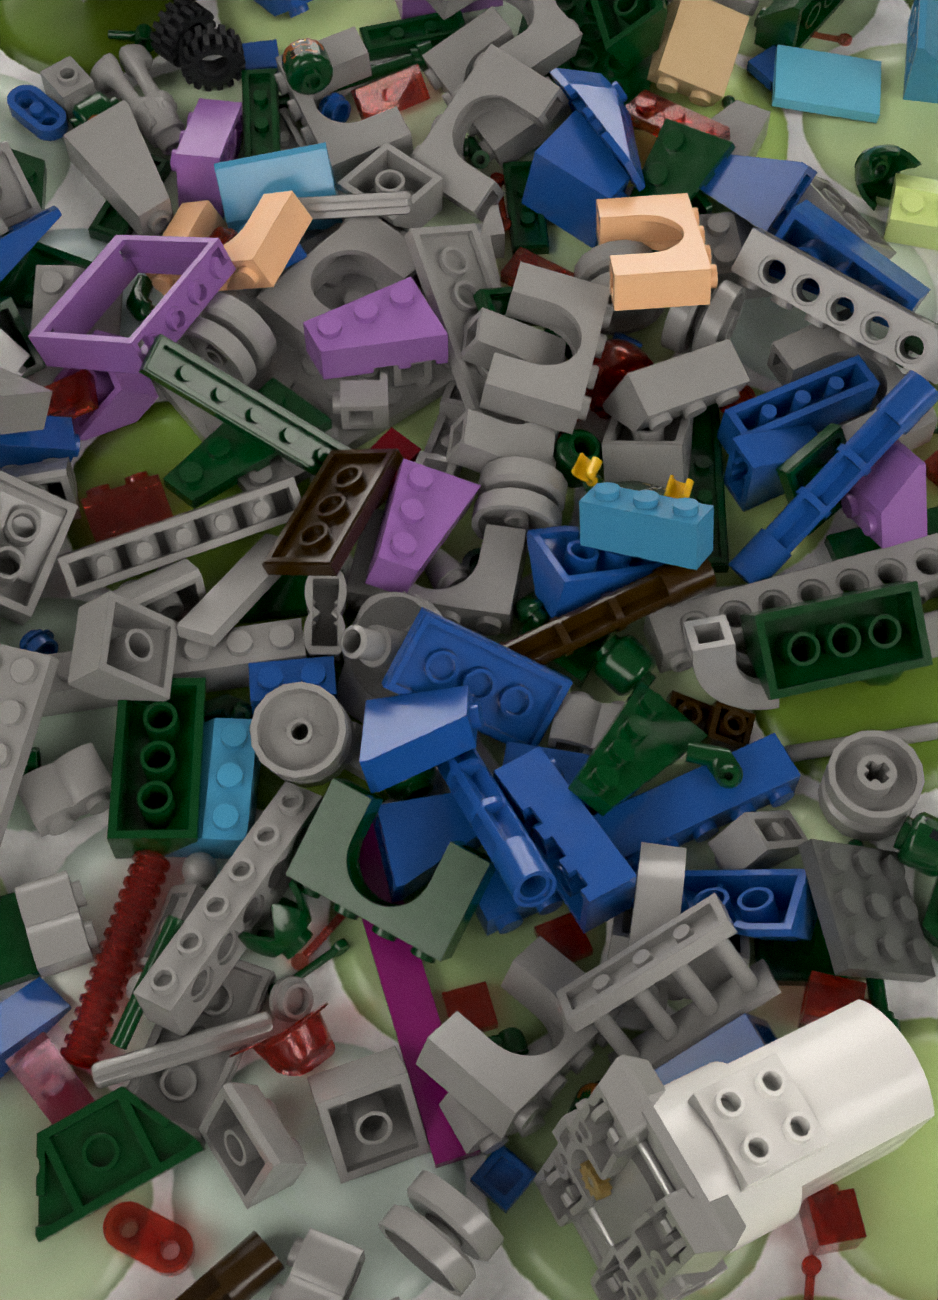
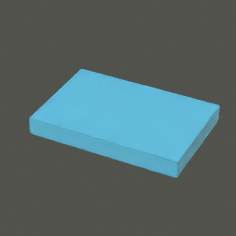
M778 44L774 60L772 106L877 123L880 116L882 61Z

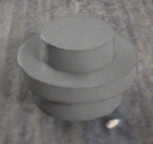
M285 976L279 979L273 986L269 996V1006L272 1014L277 1019L285 1022H295L304 1018L311 1011L314 1001L313 992L306 981L296 976Z

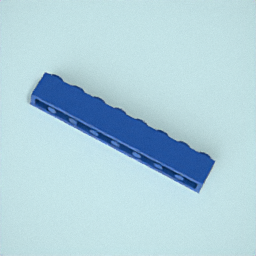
M770 734L732 752L743 770V779L734 788L721 787L707 766L703 765L622 802L603 817L599 813L593 817L636 873L641 842L680 847L694 839L697 843L713 837L720 827L733 822L744 812H757L758 809L769 804L772 807H778L792 799L801 775L776 734ZM496 869L475 910V914L487 936L497 931L500 934H506L522 925L523 919L533 914L539 913V915L543 916L554 912L562 906L563 899L555 889L552 896L541 905L527 908L519 906L512 898Z

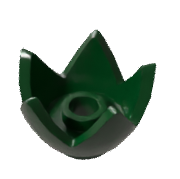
M878 145L864 150L855 162V182L859 194L868 206L875 211L877 207L876 196L890 200L895 173L916 168L921 165V162L910 152L897 145Z
M293 879L288 886L295 896L296 902L282 897L278 904H272L270 907L274 930L260 929L256 935L243 931L238 935L240 941L253 952L275 958L282 953L289 960L312 938L313 933L307 928L312 921L310 908L303 893Z

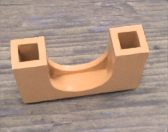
M293 191L263 194L243 229L233 239L223 245L236 270L219 291L275 286L313 219ZM209 200L186 202L180 205L162 236L210 237L222 240L228 230V226ZM145 273L152 281L154 288L163 295H166L181 277V275Z
M688 193L596 199V236L599 245L609 241L632 240L641 242L652 250L659 251L653 253L610 255V295L614 311L710 304L711 289L717 288L718 285L716 264H711V248L709 244L705 245L704 226H699L698 208L692 207Z

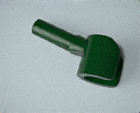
M139 24L136 31H108L109 39L135 41V44L144 46L148 52L154 50L151 46V42L154 40L150 38L152 28L148 24Z
M509 1027L499 1032L498 1035L488 1037L498 1046H502L503 1049L519 1055H527L529 1053L525 1036L518 1028Z

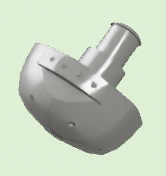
M403 591L381 593L369 597L361 606L353 624L346 628L342 634L340 646L344 664L337 684L338 700L346 712L362 723L364 721L366 700L399 695L384 688L381 682L421 607L442 616L432 603L427 599L418 597L417 594L412 595Z

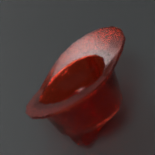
M328 1002L320 1005L283 1032L231 1054L229 1057L252 1048L279 1074L301 1076L312 1071L335 1052V1044L320 1012L328 1005Z

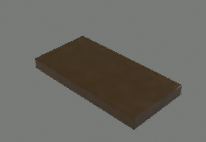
M399 449L331 450L263 561L262 566L268 575L337 576L403 461Z

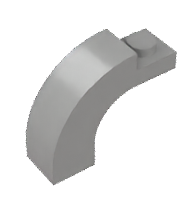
M726 614L683 622L685 644L696 678L701 687L711 697L726 705L741 709L769 710L779 708V699L768 700L748 655L736 650V643Z
M641 842L628 947L681 914L686 848ZM672 973L648 988L665 1011ZM632 998L623 1003L625 1007L640 1009Z

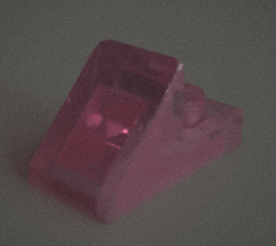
M44 1031L5 1060L6 1064L51 1124L60 1121L95 1101Z

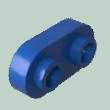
M20 85L9 92L7 103L11 115L36 137L44 141H54L62 138L67 133L69 123L65 110L39 88L33 85Z

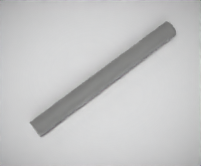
M938 722L884 730V732L900 737L907 744L937 740ZM845 737L783 747L792 762L831 756L833 749Z

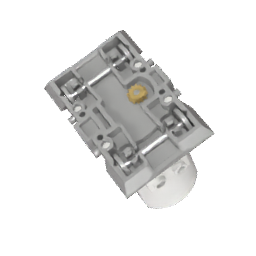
M858 999L728 1064L711 1062L664 1086L649 1060L625 1054L616 1057L590 1097L575 1104L577 1109L563 1115L552 1131L558 1144L534 1178V1182L557 1224L563 1227L573 1222L598 1268L591 1278V1285L599 1300H681L714 1282L727 1270L728 1267L723 1260L725 1256L794 1219L800 1210L803 1199L898 1149L935 1115L933 1099L921 1064L905 1037L881 1011L871 1004Z

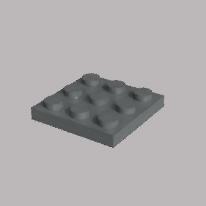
M810 839L798 846L835 975L920 983L936 976L931 962V951L924 940L919 924L918 909L911 898L905 879V868L899 861L897 852Z

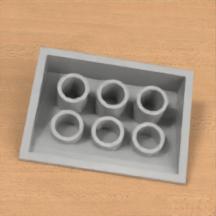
M0 471V616L23 626L34 613L78 505Z

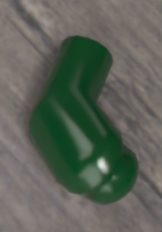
M467 135L463 144L464 157H468L471 166L477 169L486 168L490 162L489 154L481 149L475 137Z
M145 275L137 276L126 300L127 310L139 322L144 321L156 307L152 305V301L149 299L154 286L149 277Z
M535 589L521 598L514 607L516 618L521 623L528 621L532 629L545 624L547 619H550V615L543 608L544 604L535 595Z
M230 694L215 697L206 701L205 722L213 718L252 719L253 717L251 705Z
M689 741L685 762L707 766L721 787L734 788L741 783L743 770L728 748Z

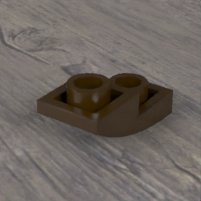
M674 690L668 694L666 702L708 735L701 743L726 747L731 752L749 745L756 714L726 705L718 700L709 705Z

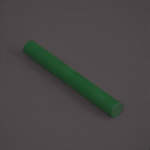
M168 914L134 990L179 930L184 920ZM133 992L109 1042L124 1050H127L144 1013Z

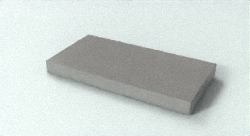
M239 959L187 1035L261 1013L269 995V987L276 978L275 972ZM155 1023L145 1048L182 1036ZM247 1044L131 1079L127 1089L193 1135L205 1146L206 1141L201 1135L199 1128L222 1085L232 1082Z

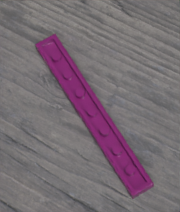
M372 823L360 849V869L368 887L378 897L391 902ZM403 899L401 901L391 902L395 904H404ZM361 918L435 1168L480 1155L481 1150L466 1154L439 1106L448 1092L416 1064L427 1038L442 1025L422 960L410 952L412 945L399 938L395 942L382 938L371 930L374 924Z

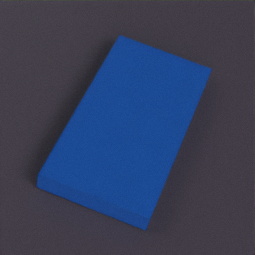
M421 607L381 684L384 688L399 695L468 685L473 702H480L483 710L484 727L477 729V731L505 744L508 741L538 746L573 681L559 672Z

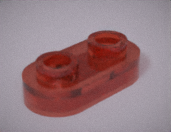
M132 1201L121 1202L111 1208L104 1219L103 1233L110 1246L117 1252L160 1275L167 1277L180 1275L191 1266L194 1260L195 1244L189 1232L184 1227L139 1203ZM129 1222L137 1223L138 1231L134 1236L129 1238L122 1236V1229L125 1224ZM170 1244L179 1245L180 1251L176 1258L167 1260L163 1257V1251L166 1246Z

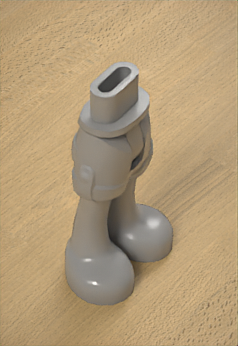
M127 44L121 47L119 51V60L123 69L129 77L137 81L145 95L144 97L139 96L131 86L115 56L111 53L104 55L94 65L90 73L95 89L102 93H109L115 90L121 99L129 104L141 133L149 140L150 144L154 148H160L164 155H170L172 150L177 149L179 146V135L181 130H184V124L179 119L177 104L172 95L167 91L160 90L149 73L153 64L151 54L144 46L139 44Z

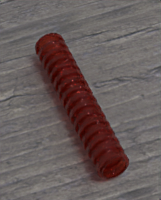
M140 850L135 851L132 855V860L135 863L128 866L127 871L130 876H126L123 879L122 883L125 888L119 891L118 898L120 901H117L113 906L116 914H112L109 917L108 922L111 927H107L104 930L103 935L106 940H102L99 943L98 947L101 953H97L93 959L96 966L91 967L89 970V975L92 978L85 981L84 988L87 991L79 997L82 1005L75 1008L74 1015L77 1018L69 1024L72 1032L65 1035L64 1042L67 1045L59 1050L58 1054L62 1060L73 1066L91 1069L94 1063L99 1062L97 1055L104 1052L105 1047L102 1045V1041L108 1040L110 1034L107 1028L112 1027L115 1022L111 1016L119 1011L117 1001L123 999L124 992L121 989L125 988L129 981L126 975L133 972L134 967L131 962L137 960L139 954L136 949L142 947L143 940L141 936L145 935L148 931L145 923H149L152 920L153 915L150 910H154L157 906V901L154 898L161 895L162 889L159 885L165 883L166 875L164 872H168L171 867L170 862L164 856L153 851Z

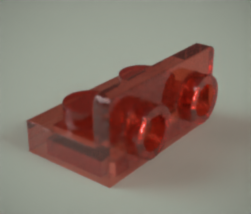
M143 471L124 478L125 485L110 489L109 484H104L86 491L87 497L80 500L96 543L173 516L158 474L149 476L147 471Z

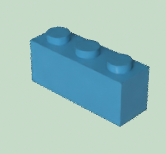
M612 482L597 483L579 501L581 546L697 570L713 551V505L698 503L693 498L677 499L662 496L652 490L637 491L621 488L618 484Z

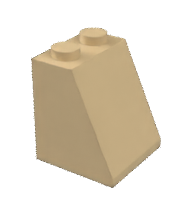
M673 0L667 6L668 14L659 49L652 55L647 80L656 83L657 88L664 92H678L688 96L689 101L695 105L703 107L713 106L724 97L749 16L712 0Z

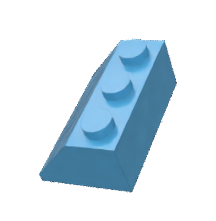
M938 0L913 1L907 26L903 100L938 104Z
M326 142L214 163L226 223L232 239L246 225L263 194L293 191L297 198L338 195ZM342 218L312 220L306 231L328 229L334 224L342 223L343 221Z
M213 718L204 722L198 841L164 857L187 858L192 853L205 852L214 859H230L254 826L261 762L251 745L250 724L252 719Z

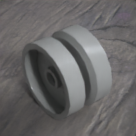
M609 241L593 247L581 256L575 265L574 277L610 287V255L653 253L650 247L637 241ZM610 295L608 304L613 305ZM665 308L613 311L608 329L602 327L600 334L613 336L615 332L630 334L642 330L655 322Z
M725 280L716 289H711L709 305L670 307L662 331V347L680 354L687 350L691 344L692 351L730 339L744 304L746 287L730 280Z
M220 292L216 293L176 342L247 386L255 377L256 370L262 369L277 350L276 339L270 327L261 316L246 303L232 295Z
M513 456L501 457L488 462L481 470L478 483L481 487L478 491V498L475 501L472 514V529L480 539L483 540L486 524L527 529V532L531 529L561 526L568 483L563 474L553 466L533 458Z
M302 681L283 684L267 693L255 708L250 724L251 745L260 762L284 781L305 788L324 785L339 776L351 761L356 744L354 724L344 707L332 694L321 686ZM302 731L307 734L304 739H297Z
M881 730L857 732L845 737L833 749L818 788L819 806L828 823L842 835L861 841L883 840L895 835L901 829L906 817H910L913 808L916 806L925 783L923 765L914 749L900 737Z
M422 1170L407 1188L409 1201L415 1210L408 1206L393 1205L379 1222V1229L424 1274L453 1295L461 1297L476 1278L474 1265L468 1256L476 1260L489 1261L504 1242V1237L491 1220L457 1189L437 1175Z

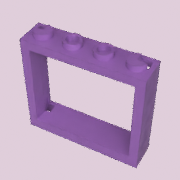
M115 235L31 331L28 337L45 364L50 367L142 374L138 371L156 336L162 334L177 342L234 273L236 268L219 238ZM138 273L181 275L130 338L86 335ZM142 339L144 344L139 348L138 343Z

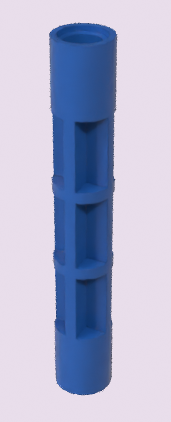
M910 370L876 406L877 411L846 444L841 443L836 448L837 453L805 487L801 486L796 491L797 496L765 530L761 528L728 563L729 567L747 584L772 578L792 556L790 553L822 519L826 520L832 514V508L862 477H867L871 473V467L902 434L906 435L937 403L938 391L917 372Z
M476 748L437 765L436 767L449 790L455 797L517 905L524 908L535 907L547 901L556 889V878Z

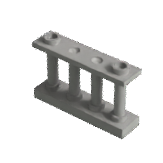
M713 893L558 990L556 994L565 1020L575 1033L592 1023L614 1049L613 1052L608 1054L611 1065L616 1057L625 1054L649 1060L655 1070L740 1015L749 1013L757 1007L764 1005L782 992L764 959L748 967L728 938L736 934L737 930L724 904L716 893ZM712 948L732 975V978L709 992L688 963ZM672 973L693 1002L669 1016L648 988ZM631 998L653 1025V1027L632 1040L626 1036L609 1015L610 1011Z

